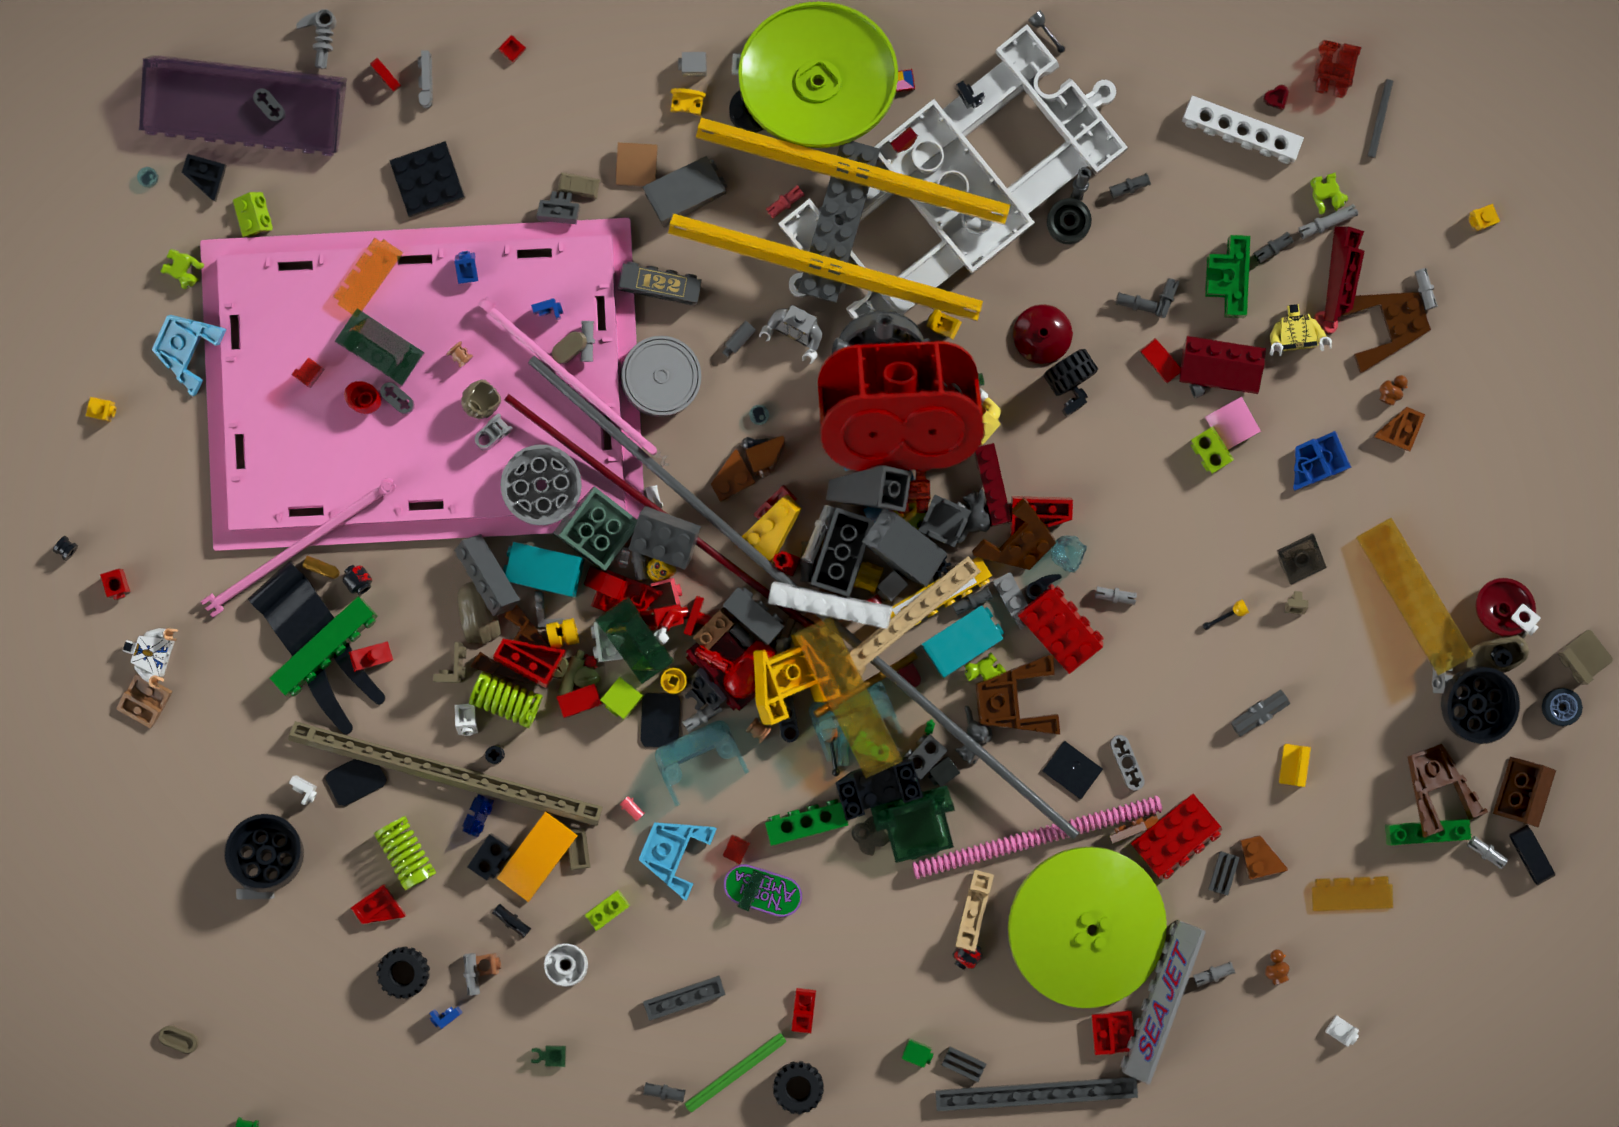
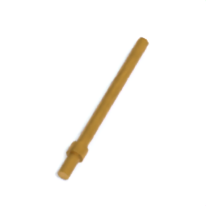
M912 652L890 665V667L898 671L918 659L915 652ZM880 671L837 698L829 699L825 705L813 711L815 717L819 718L829 711L833 712L839 708L840 704L883 680L886 676Z

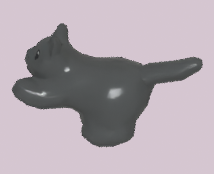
M983 489L979 491V494L977 491H973L966 497H963V500L970 506L971 513L957 541L958 544L966 539L969 532H986L990 529L989 515L985 512L987 505Z
M965 706L968 723L966 733L980 746L988 743L993 736L992 729L973 720L970 707ZM965 745L955 749L963 761H968L969 764H976L979 760V757Z

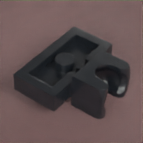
M702 667L687 679L693 688L685 695V698L693 697L696 699V710H699L706 703L714 710L728 698Z

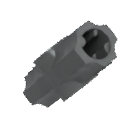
M1279 690L1265 700L1252 705L1247 709V712L1230 723L1235 732L1241 737L1254 727L1266 723L1273 718L1274 714L1290 704L1289 699L1282 690Z

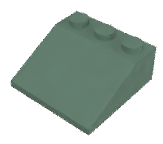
M593 487L577 503L572 512L561 521L553 534L596 567L606 571L633 534L637 519L596 487Z

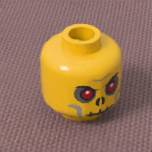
M654 558L647 565V574L654 582L670 579L676 573L675 566Z

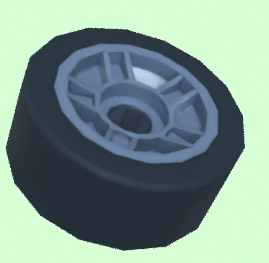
M1566 688L1553 689L1548 692L1541 706L1546 720L1557 726H1567L1575 723L1581 716L1583 709L1582 700L1578 694ZM1561 703L1566 705L1563 711L1559 709Z

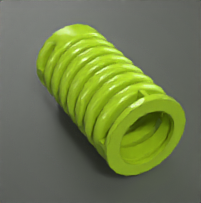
M482 671L470 696L469 704L478 708L484 707L487 712L491 710L492 714L498 713L499 717L505 716L507 720L512 719L514 723L519 722L521 726L529 729L536 717L543 695L534 694V691H530L524 701L527 689L522 688L516 700L520 689L519 685L514 686L509 697L513 686L512 682L507 683L502 694L506 681L501 679L495 691L499 678L494 676L490 683L492 675Z
M406 816L395 820L374 833L378 843L380 842V846L384 847L383 852L388 854L387 859L391 861V866L396 867L394 872L399 874L398 879L405 891L436 874L432 864H426L429 858L427 856L422 857L425 855V851L419 850L422 846L420 843H416L418 838L416 836L411 837L414 835V831L410 829L400 834L410 828Z

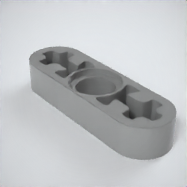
M1116 735L1111 739L1110 746L1126 786L1131 790H1139L1144 785V777L1130 743L1125 736ZM1119 738L1120 741H1125V744L1122 746L1124 751L1129 750V754H1123L1118 757L1117 754L1121 753L1119 747L1115 748L1114 746L1117 743L1116 739ZM1130 757L1133 760L1131 768L1126 769L1122 766L1123 758ZM1136 768L1137 772H1133L1135 778H1140L1137 787L1133 784L1130 785L1132 777L1130 774L1126 776L1125 772H1130Z

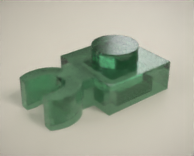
M546 1045L545 1051L538 1047L531 1049V1052L539 1054V1058L531 1059V1063L536 1064L545 1060V1066H566V1046Z

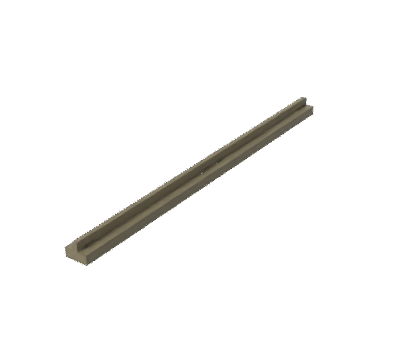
M296 721L288 738L289 741L594 826L598 825L603 809L602 806Z

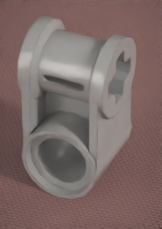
M497 414L476 434L475 443L481 450H489L507 436L513 428L501 419L500 414ZM482 436H489L490 442L487 445L479 443Z

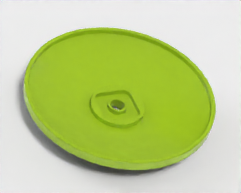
M831 2L800 3L784 8L768 17L754 30L747 40L741 54L738 71L741 96L754 120L776 138L808 148L840 146L867 134L887 114L893 103L898 84L896 55L882 29L861 12ZM819 78L824 83L822 85H815L813 81Z
M1072 848L1044 860L1029 873L1019 887L1009 915L1008 936L1014 961L1024 978L1047 998L1070 1007H1102L1129 996L1151 975L1161 957L1165 944L1166 912L1157 886L1146 871L1136 862L1118 852L1105 848ZM1090 925H1095L1097 928L1096 933L1093 935H1088L1087 928Z

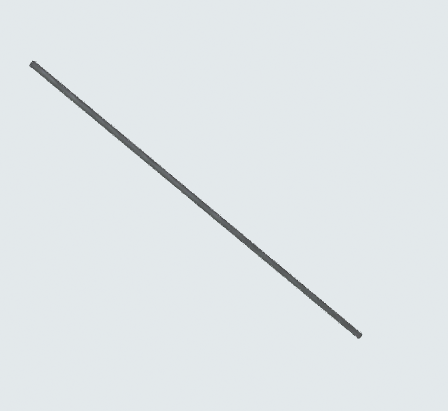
M536 356L530 359L528 364L780 583L797 586ZM814 613L854 649L862 643L834 617ZM879 656L870 662L1071 839L1076 838L1079 834L1078 830Z

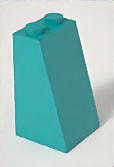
M513 542L512 546L509 545L507 550L509 561L508 565H504L503 572L510 583L576 598L585 559Z
M981 605L921 644L942 678L1004 639L1002 637L1004 631L999 624L995 625L991 618L994 616L988 607L984 608Z

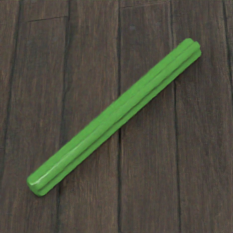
M778 1033L685 1102L686 1108L690 1112L695 1111L786 1043L784 1036Z

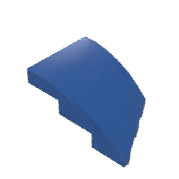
M1336 431L1296 446L1293 489L1294 491L1352 468Z

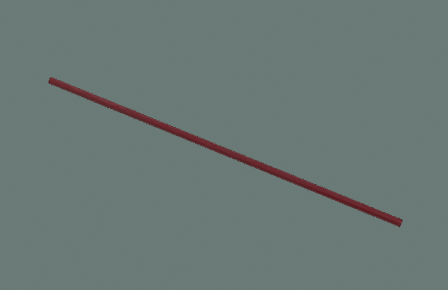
M510 394L506 396L504 401L642 505L666 513ZM698 537L696 545L769 600L770 590ZM776 605L789 616L796 618L797 622L841 654L845 649L844 646L795 609Z

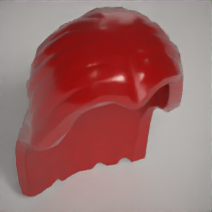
M756 641L733 662V669L728 674H725L723 679L724 689L730 696L742 699L755 692L754 651L765 650L768 658L776 655L775 649L761 641Z

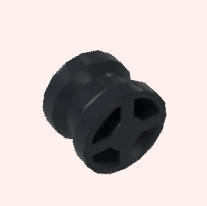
M63 536L54 546L53 552L62 555V559L67 561L76 552L78 545L71 543L67 536Z

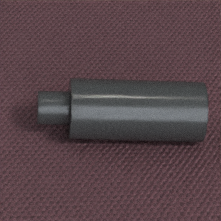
M744 321L724 344L726 348L722 353L726 357H729L732 352L736 354L756 329L747 321Z

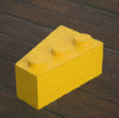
M787 494L742 537L773 564L774 555L778 554L802 508Z

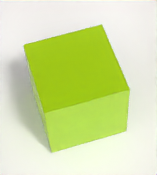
M619 677L602 697L601 701L606 704L605 708L616 717L620 716L626 719L644 695L622 677Z

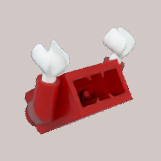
M680 604L639 611L641 631L636 633L633 639L638 646H642L648 640L644 634L649 633L650 630H658L654 633L655 640L658 644L661 642L666 643L669 637L665 632L669 631L672 626L684 624L683 619H687L690 616L688 607H681Z

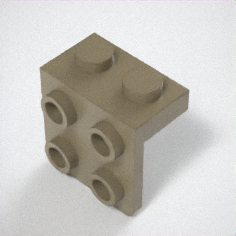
M1586 630L1557 652L1561 657L1560 661L1567 668L1569 667L1573 673V678L1582 685L1593 681V676L1613 661L1612 656L1591 630Z

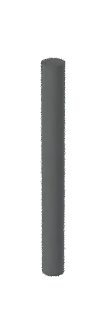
M1385 80L1368 152V157L1376 158L1393 80Z

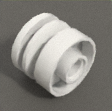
M559 944L546 955L544 962L545 973L557 985L566 987L576 985L587 974V957L583 950L575 945ZM568 959L571 962V968L564 971L561 965L564 960Z

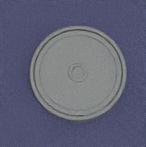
M653 336L642 340L629 351L621 367L620 381L624 395L637 410L650 416L666 417L679 413L694 400L701 385V368L696 355L685 343L669 336Z

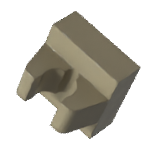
M1294 591L1292 599L1288 598L1285 604V613L1305 615L1308 609V600H1302V592Z

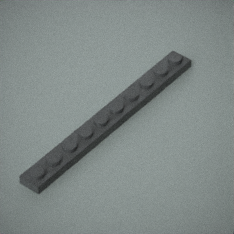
M1134 1077L935 1090L937 1111L1138 1098L1137 1079Z

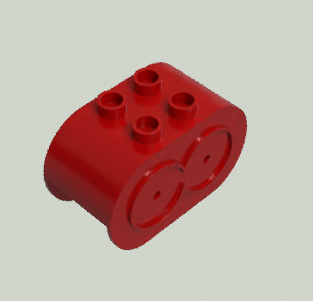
M944 341L852 345L834 352L827 358L818 375V399L821 441L827 455L840 466L854 471H864L878 466H886L901 470L914 469L915 471L925 472L930 469L946 468L961 463L979 448L983 440L985 427L977 366L972 356L959 345Z

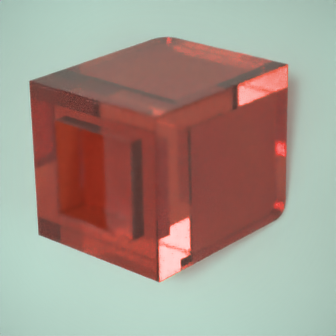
M307 358L299 370L296 368L291 375L307 387L312 388L325 369L311 358Z
M732 834L723 857L740 865L751 842Z

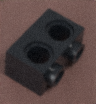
M490 833L467 868L486 881L490 877L494 879L500 871L498 866L501 861L506 862L511 852L509 849L511 846ZM494 844L501 846L502 851L500 855L492 853L491 848ZM482 861L489 862L490 870L488 872L481 870L480 864Z

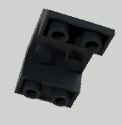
M890 759L851 771L835 782L846 821L864 816L865 809L901 798L904 803L923 798L912 759Z

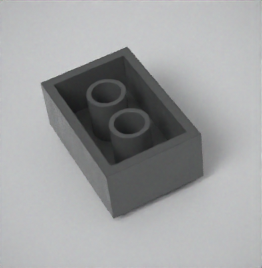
M645 506L639 514L629 550L685 570L691 561L701 526Z
M738 587L723 606L765 643L770 645L783 630L784 626L782 623L784 621L775 613L771 616L767 612L769 608L760 600L756 603L752 599L754 595L745 587L742 590Z

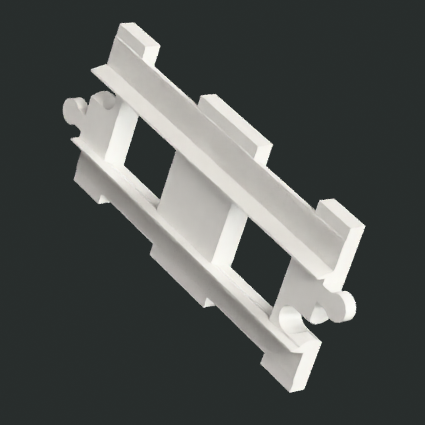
M1026 25L996 49L995 53L1002 62L971 86L974 92L973 97L982 92L985 93L986 96L983 104L974 109L973 107L967 109L960 96H958L942 109L933 99L874 146L880 149L879 161H877L876 167L1010 204L1006 223L1002 225L908 198L942 241L897 277L937 288L963 266L973 274L1031 228L1035 222L1028 214L1078 175L1079 169L1089 167L1097 175L1123 154L1128 147L1097 110L1101 105H1108L1114 100L1116 95L1115 85L1111 81L1100 80L1094 85L1092 92L1085 95L1076 83L1069 78L1060 86L1058 92L1050 95L1044 94L1038 87V81L1040 78L1050 75L1058 69L1059 64L1031 28ZM1025 91L1066 142L1010 187L1006 188L966 139V136L1021 92ZM908 127H911L918 135L915 143L906 151L897 153L890 143ZM870 187L860 221L894 194ZM810 198L778 223V226L797 249L808 252L810 251L822 206L818 209ZM991 211V213L1003 216L1002 214ZM840 217L836 218V224H842L843 219ZM851 250L848 263L865 267ZM803 272L794 274L789 280L790 292L799 298L807 296L798 293ZM842 283L840 293L845 290L847 284ZM868 291L863 299L854 301L846 310L853 319L874 311H891L904 315L916 304Z

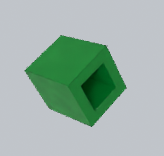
M909 1038L901 1057L903 1060L925 1068L926 1064L930 1065L934 1053H931V1047Z

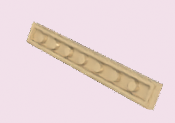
M969 556L966 557L891 618L887 629L880 627L844 658L857 673L981 571Z

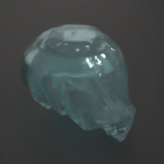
M1061 536L1056 539V544L1051 549V558L1063 570L1069 573H1076L1079 565L1082 564L1081 561L1087 546L1083 545L1076 536Z

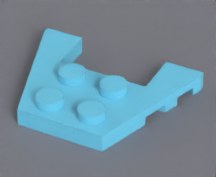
M168 315L152 347V351L168 369L170 368L175 373L176 379L187 387V392L191 396H195L203 382V379L187 370L201 337L215 346L220 345L227 329Z
M654 822L638 860L663 880L682 899L687 901L694 883L675 876L676 870L690 837L710 845L717 828Z

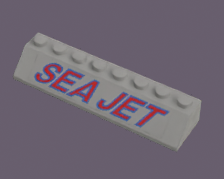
M1180 920L1172 923L1169 930L1171 935L1169 942H1165L1162 950L1164 956L1162 961H1158L1155 968L1157 975L1155 980H1151L1148 991H1150L1148 999L1145 998L1142 1003V1016L1137 1018L1134 1029H1136L1135 1035L1130 1037L1127 1045L1130 1051L1127 1056L1124 1055L1120 1067L1123 1068L1121 1071L1147 1084L1151 1083L1206 932L1203 929Z

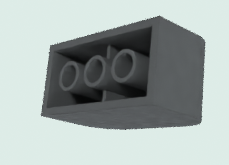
M835 509L811 581L812 586L850 597L866 549L863 540L874 524L873 519L843 509Z

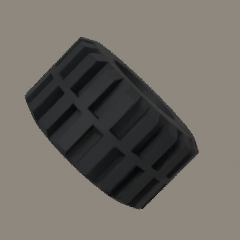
M1080 349L1049 368L1043 376L1054 394L1061 396L1096 374L1098 368L1087 350Z
M395 948L384 955L378 964V984L382 985L381 989L388 992L387 995L395 996L397 999H407L419 993L428 983L430 967L427 965L426 957L424 958L420 951L417 952L415 948ZM399 961L410 963L414 969V979L409 984H400L393 977V966Z
M803 1061L790 1062V1064L784 1065L778 1071L774 1079L773 1094L776 1102L782 1106L783 1110L790 1111L789 1113L791 1114L798 1113V1115L804 1112L808 1113L811 1109H815L822 1099L824 1091L822 1076L809 1063L806 1064ZM801 1076L809 1081L811 1088L805 1098L795 1099L788 1094L786 1086L791 1078Z

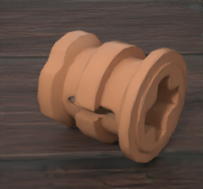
M461 341L455 344L446 354L447 356L451 355L453 357L452 360L454 362L457 361L460 368L473 358L472 354L467 353V348L461 346Z
M756 717L746 729V732L753 734L752 737L754 739L758 738L759 744H761L772 728H766V724L760 723Z

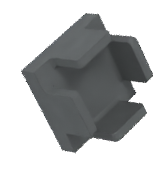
M934 494L918 531L955 547L971 511Z

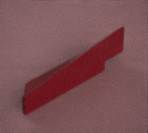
M1349 226L1334 228L1324 321L1336 322L1338 321L1337 318L1342 314L1348 313L1353 309L1365 250L1358 249L1364 234L1362 230Z

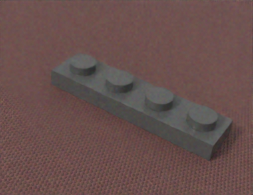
M719 975L643 1001L650 1021L724 996L726 993Z

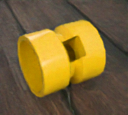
M574 618L563 620L561 624L558 622L546 624L551 648L563 647L564 643L567 645L579 643Z
M669 668L661 676V686L668 693H681L687 687V675L681 669Z

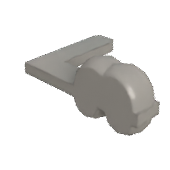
M543 591L535 592L538 627H546V624L553 622L561 624L565 619H545Z

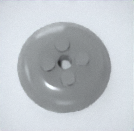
M533 445L520 450L505 466L501 477V493L506 506L517 518L533 525H549L564 519L575 508L581 494L582 483L577 465L565 452L549 445ZM540 480H545L547 483V487L543 491H539L536 487Z

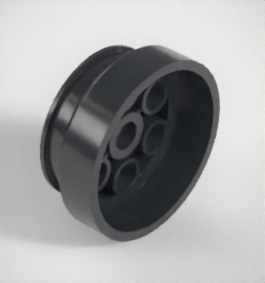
M1473 666L1461 670L1447 683L1441 697V710L1446 725L1456 736L1469 742L1488 744L1503 738L1513 728L1520 711V699L1516 686L1506 674L1489 667ZM1477 679H1479L1480 684H1479V686L1476 688V687H1475V681H1476ZM1461 686L1462 693L1458 696L1457 689ZM1494 691V698L1490 700V693ZM1476 698L1477 704L1473 708L1472 701ZM1458 706L1459 713L1455 716L1454 709ZM1491 711V718L1487 720V713ZM1473 718L1474 724L1472 727H1469V721Z
M273 814L254 815L240 822L230 833L225 845V862L231 875L243 887L255 892H272L289 884L300 871L304 859L303 842L295 828L282 817ZM261 835H266L265 841L258 842V838ZM279 839H286L282 846H277ZM247 850H252L251 856L244 857V853ZM267 853L272 854L271 859L263 861L264 855ZM291 857V861L288 864H282L284 858ZM253 868H258L256 875L249 876V872ZM277 872L276 878L269 879L270 873Z

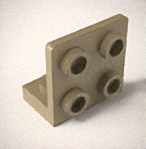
M454 643V674L453 670H439V674H433V682L462 683V679L466 678V667H463V659H466L467 650L463 643Z

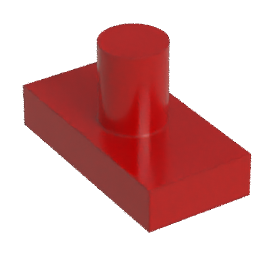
M696 596L683 634L692 637L696 623L705 626L713 617L701 612L704 598Z
M388 641L349 652L354 672L393 661Z

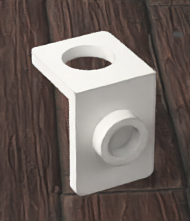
M1522 604L1512 615L1511 619L1526 631L1521 636L1524 639L1527 634L1532 636L1539 628L1536 624L1541 617L1525 604ZM1521 612L1528 613L1530 621L1522 622L1519 619V614Z

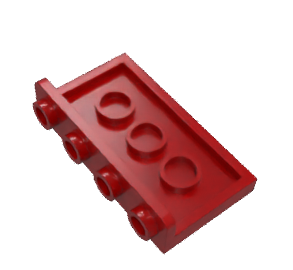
M1051 584L1044 593L1018 613V617L1070 674L1103 648L1102 640L1104 638L1099 631H1093L1090 627L1091 623L1084 615L1080 616L1078 614L1075 604L1072 601L1068 602L1063 597L1065 594L1061 588Z
M1192 794L1133 841L1131 845L1160 880L1163 878L1167 880L1175 873L1173 870L1179 865L1181 867L1186 865L1190 861L1189 857L1194 853H1201L1206 848L1205 844L1210 840L1212 842L1217 840L1222 835L1220 833L1222 827L1198 798Z

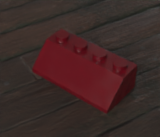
M1187 336L1183 346L1179 382L1258 394L1264 370L1266 348Z

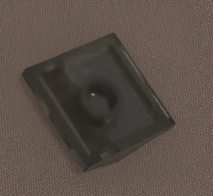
M1313 533L1277 550L1280 565L1291 585L1327 568Z

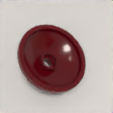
M1045 304L1035 305L1023 311L1017 318L1013 328V341L1016 349L1025 359L1036 364H1049L1059 360L1068 351L1073 337L1072 326L1067 316L1058 308ZM1045 329L1047 335L1042 336L1040 330Z
M1498 578L1489 581L1481 588L1476 598L1475 607L1480 622L1489 631L1501 636H1514L1525 631L1511 619L1512 615L1522 604H1525L1536 613V603L1532 593L1522 583L1510 578ZM1499 609H1503L1505 614L1500 613ZM1521 612L1519 619L1522 622H1529L1530 616L1526 612Z

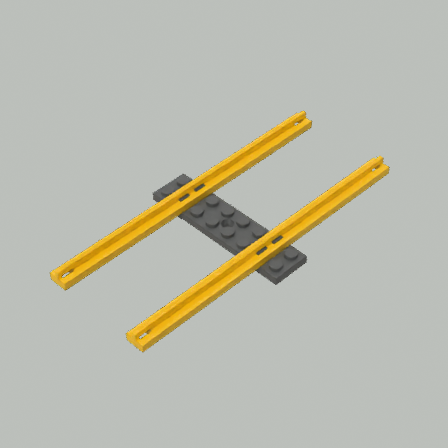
M701 118L696 133L697 139L831 176L809 252L674 213L670 221L668 234L801 271L803 275L798 293L837 303L842 283L978 321L983 304L981 300L848 263L870 187L1002 225L1006 223L1010 204L876 167L880 149L855 141L840 145L836 156ZM702 130H705V131H708V132H712V133H714V134H710V133H707V132H703ZM991 211L1002 214L1003 216L991 213ZM838 217L843 219V223L840 225L835 222ZM964 308H967V309H970V310H974V311H976V312H972V311H969V310H965Z

